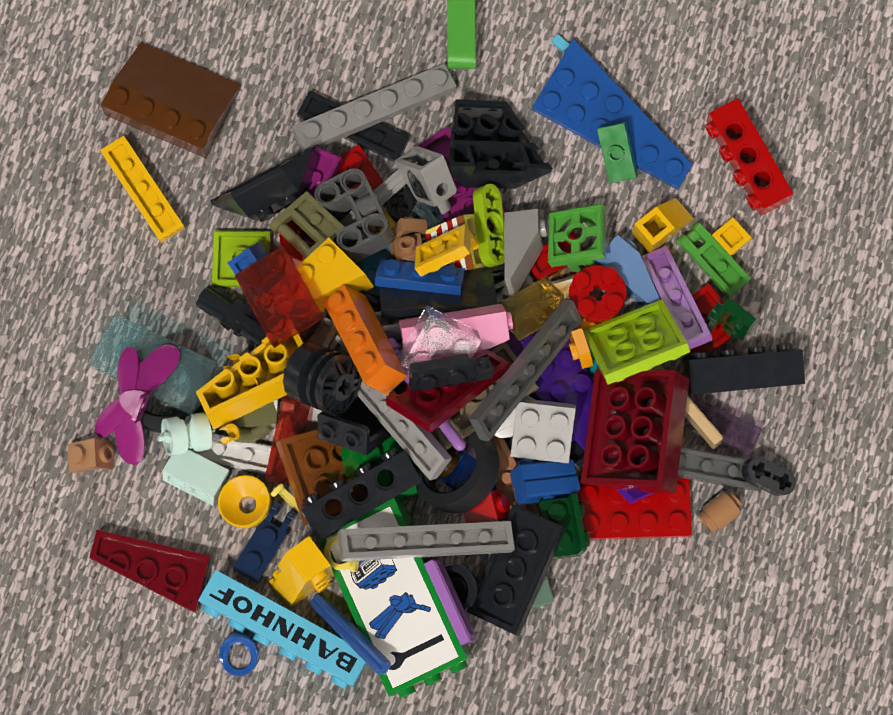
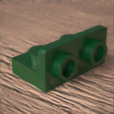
M728 298L723 305L718 302L713 307L705 323L708 324L711 334L721 324L723 331L733 339L738 337L743 341L752 329L756 318Z
M577 493L570 494L567 498L539 501L537 503L539 516L566 527L552 560L581 556L589 547L590 538L588 530L583 528L584 505L582 501H578Z

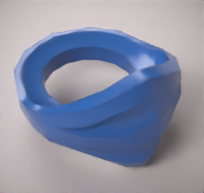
M235 632L223 641L219 650V658L225 671L231 675L241 677L253 671L257 664L258 651L255 642L250 637ZM235 643H244L250 652L251 661L244 669H235L229 664L228 653L231 650V645Z

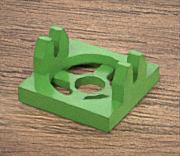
M603 203L549 213L548 263L551 267L567 265L570 270L578 273L581 271V265L587 268L594 266V260L606 258V207ZM581 221L585 222L589 227H585ZM567 223L570 224L565 231L560 232ZM574 228L583 229V234L580 238L576 240L569 239V233ZM596 236L592 246L586 251H581V243L587 237ZM568 241L571 244V253L563 252L558 246V242Z

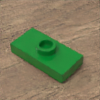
M626 122L597 128L609 184L637 178L638 173Z

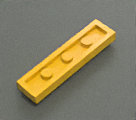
M124 135L100 150L160 243L185 229Z

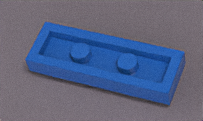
M380 259L375 275V286L461 295L465 279V268L443 266L438 271L420 276L415 270V263Z

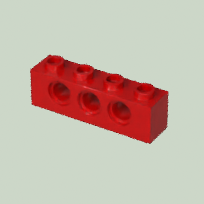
M739 98L709 112L706 120L707 124H705L706 131L711 139L716 138L720 145L719 153L725 163L730 162L734 169L732 175L736 184L739 187L743 186L748 194L746 200L753 211L757 210L759 215L762 216L790 202L794 193ZM736 131L740 138L731 139L727 136L726 132ZM748 154L753 158L754 162L744 163L740 156ZM762 178L767 182L768 186L758 187L754 183V179Z

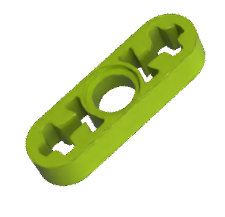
M487 184L475 189L473 203L477 240L479 241V257L486 267L491 268L505 263L504 218L500 191L495 185ZM487 219L493 224V232L487 227Z

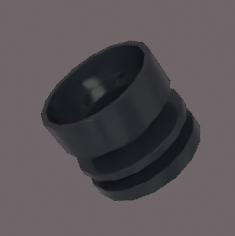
M308 342L299 346L290 356L284 369L283 384L289 398L330 415H338L347 410L356 399L362 378L350 356L333 351L317 343Z

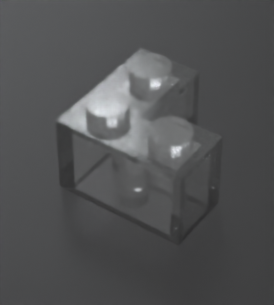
M426 305L398 357L401 366L409 370L411 363L439 359L441 354L448 357L468 354L469 358H473L482 340L477 330Z

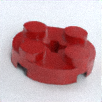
M590 266L574 275L569 287L568 298L574 301L580 316L585 321L600 324L615 318L622 310L626 301V286L614 268ZM595 288H599L606 295H602L601 301H596V298L590 297L589 293H592Z

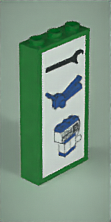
M394 497L340 529L414 525L402 498ZM340 529L319 540L323 551L326 542L331 537L338 535ZM338 541L331 548V557L334 562L343 564L348 561L341 562ZM428 557L360 560L357 572H351L349 569L335 570L332 568L359 631L391 662L388 672L384 675H379L389 697L399 695L400 699L416 692L415 686L423 682L426 686L442 680L440 674L451 670L452 674L468 667L467 661L474 658L469 645H460L424 564L430 561Z

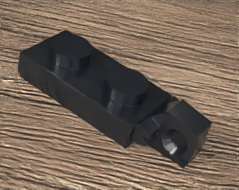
M468 354L415 362L410 364L409 386L411 392L430 390L446 385H459L475 380L482 381L493 377V367L489 356L469 358Z

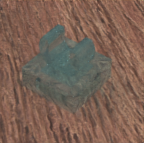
M423 202L415 205L408 216L415 219H426L428 229L440 225L444 220L443 217L436 219L432 214L434 211L433 207L427 206ZM425 234L422 236V240L426 239Z

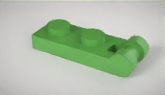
M699 222L691 227V232L686 236L681 235L676 240L678 246L692 258L727 298H731L750 282L751 278ZM698 239L704 243L699 249L694 245Z

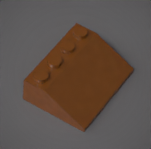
M141 42L113 80L101 107L107 117L206 159L242 85Z

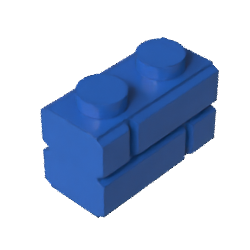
M525 459L518 462V466L510 472L517 504L525 505L538 503L543 500L567 498L570 494L579 493L580 485L578 477L575 475L574 461L569 459V463L536 462L535 459Z

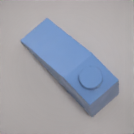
M617 235L606 247V258L595 260L594 266L614 268L625 283L626 294L642 307L659 301L660 298L641 255L637 251V246L630 239H622Z

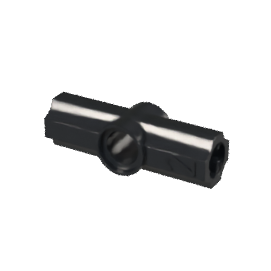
M210 284L203 289L196 302L198 308L220 321V325L226 330L232 329L234 335L237 337L242 336L256 346L261 345L262 340L269 334L273 335L278 331L275 326L257 316V313L248 305L238 299L234 301Z

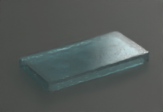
M114 313L88 365L118 380L119 358L124 349L128 347L136 349L139 362L141 363L157 348L163 345H173L180 352L179 363L168 379L152 391L150 396L190 415L193 414L200 401L196 391L210 381L218 363Z

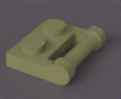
M307 191L281 212L269 225L273 232L276 234L280 233L303 255V260L326 239L330 238L335 243L338 233L345 228ZM293 220L316 244L310 247L287 223Z

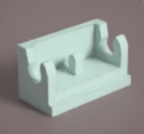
M188 450L184 454L171 456L162 470L163 481L214 506L220 491L227 482L226 478L229 470Z

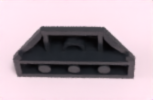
M307 148L254 178L211 199V204L222 210L255 221L263 222L275 216V211L283 207L286 209L308 191L319 156L317 152Z

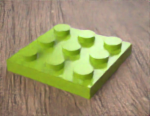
M663 299L583 330L588 347L607 384L622 381L626 377L641 371H648L654 366L669 360H676L682 355L690 353L688 343Z

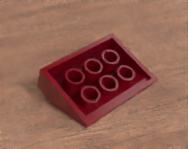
M595 369L581 484L645 493L676 494L689 379L676 370H648L626 377L622 381L607 384L600 369Z

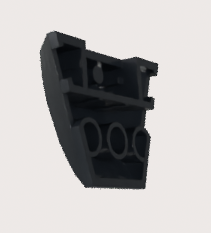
M455 100L448 169L464 188H478L487 184H493L497 188L516 189L551 173L553 168L548 162L544 163L538 155L537 151L539 148L535 143H530L523 133L524 126L507 101Z

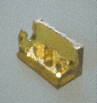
M544 277L498 304H502L505 311L511 313L513 329L510 331L516 335L518 340H521L541 329L564 300V293Z

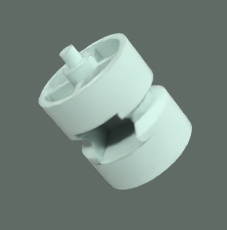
M204 412L190 414L185 418V421L183 419L180 420L178 417L165 418L161 423V436H158V441H163L168 456L184 454V452L188 451V448L194 449L196 452L209 450L212 446V433L215 432V429L210 426L209 419Z

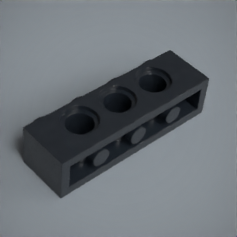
M394 447L380 455L382 460L372 466L370 462L365 463L354 470L355 476L348 480L341 477L328 485L330 490L319 495L317 491L302 500L304 505L300 506V510L318 541L422 482L403 449L397 451ZM383 469H388L393 473L392 481L386 485H381L377 482V474ZM357 484L365 485L367 487L366 496L362 499H354L351 496L353 486ZM330 499H337L341 502V509L336 514H329L325 511V504Z

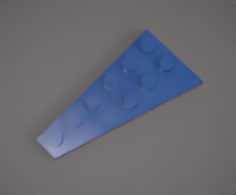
M573 39L532 106V111L600 148L597 128L626 122L636 168L679 190L693 164Z

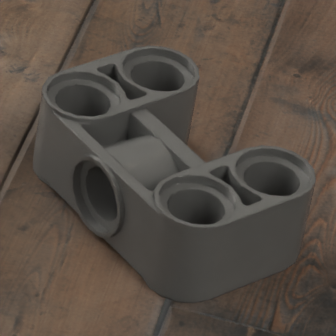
M349 169L321 183L316 188L315 198L317 202L333 217L352 209L357 222L340 230L337 235V243L340 249L353 262L363 260L392 243L394 233L385 216L386 213L375 191H372L361 170ZM360 184L359 187L352 189L354 185ZM330 197H335L332 201L326 202ZM383 228L380 233L373 234L377 229ZM358 241L354 246L348 247L351 242Z

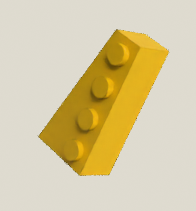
M291 318L283 323V327L275 334H269L262 340V344L250 353L246 352L238 358L239 362L229 370L224 369L196 391L213 429L219 428L287 395L283 384L284 369L293 352L303 344Z

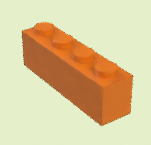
M342 284L323 303L364 384L388 395L407 377V374L366 296Z

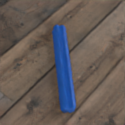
M315 594L310 601V606L377 674H386L391 667V662L324 594Z

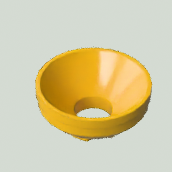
M248 475L238 476L228 481L223 486L218 497V508L223 519L230 525L242 529L252 528L260 524L267 517L271 507V497L266 485L259 479ZM245 498L256 500V508L251 513H243L241 511L240 505Z

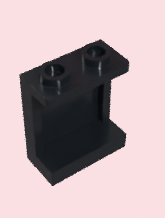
M358 395L351 406L341 414L330 415L322 411L317 415L318 439L364 455H368L392 436Z

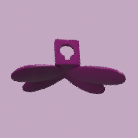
M163 345L157 348L141 363L139 362L136 349L133 347L124 349L119 358L117 370L120 396L110 403L96 420L95 433L97 436L104 438L115 431L119 454L129 464L138 465L144 457L145 435L141 419L151 392L168 379L179 363L180 352L173 345Z

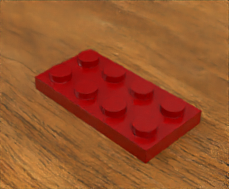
M677 479L676 494L654 493L632 504L615 488L584 485L579 481L580 492L577 493L578 501H582L584 505L582 523L583 528L588 530L590 540L692 537L689 479Z

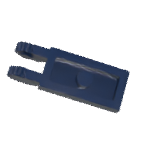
M278 500L273 503L267 517L258 525L233 566L235 571L257 584L288 536L287 531L298 514L293 509L288 512L281 528L272 524L282 508V502Z

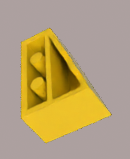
M328 238L266 294L265 297L286 321L291 318L294 326L325 312L326 307L323 302L342 284L358 292L363 289L367 291L374 286L366 274Z
M308 536L284 554L278 564L281 571L279 572L278 569L272 574L274 578L270 579L268 584L285 608L290 610L314 591L321 593L333 584L331 579L335 576L327 559L310 536Z

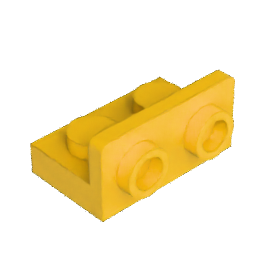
M465 224L417 246L415 270L420 276L438 271L441 267L455 260H461L470 254L471 251L479 248V241Z

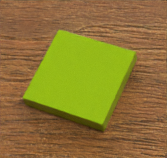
M214 230L212 286L244 288L227 262L261 242L270 256L271 232Z

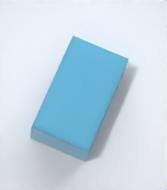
M559 34L551 40V43L562 53L570 45Z

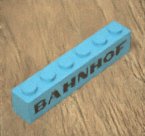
M217 570L214 571L198 600L200 604L204 605L202 611L216 619L219 614L229 619L227 625L241 633H243L244 629L255 634L254 640L266 647L270 643L280 647L281 649L278 653L292 661L296 657L306 662L304 667L317 675H320L322 671L332 676L330 682L342 689H346L347 685L354 688L367 665L343 639Z

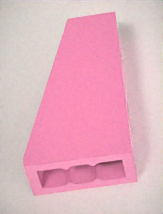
M502 304L399 320L405 363L410 368V364L415 362L465 354L471 357L483 350L499 345L509 340L508 330L513 329L511 313L506 312Z

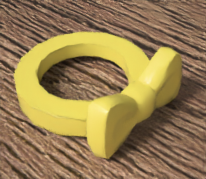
M280 483L275 486L270 492V497L273 498L279 494L300 514L295 498L284 488V485Z
M338 535L331 537L324 547V557L331 567L335 570L349 569L351 572H357L359 561H348L343 564L333 561L331 548L338 542Z

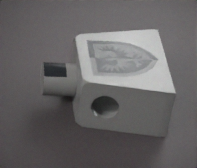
M416 146L395 160L399 171L417 201L432 206L437 215H442L451 209L448 198L453 196L457 189L442 154Z

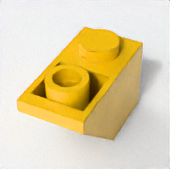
M674 198L656 206L634 224L632 234L650 253L690 224L694 218L677 198Z

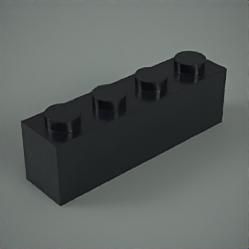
M793 343L777 344L776 350L765 351V346L748 347V352L737 353V349L719 350L720 355L709 356L708 351L692 352L691 358H683L684 376L689 379L688 394L691 395L805 384L803 349L793 348Z

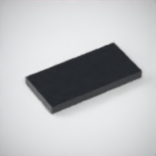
M492 268L465 270L461 295L379 287L381 318L429 316L497 305Z
M513 504L506 521H511L515 550L510 553H492L477 585V597L472 606L467 608L466 612L519 636L566 527Z

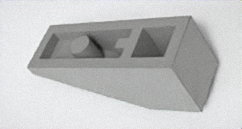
M538 209L504 213L505 283L510 297L517 295L543 250V237L548 236L546 220H541Z

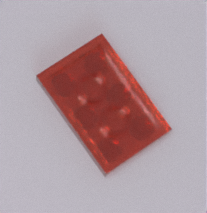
M285 246L280 247L234 275L274 348L325 318Z

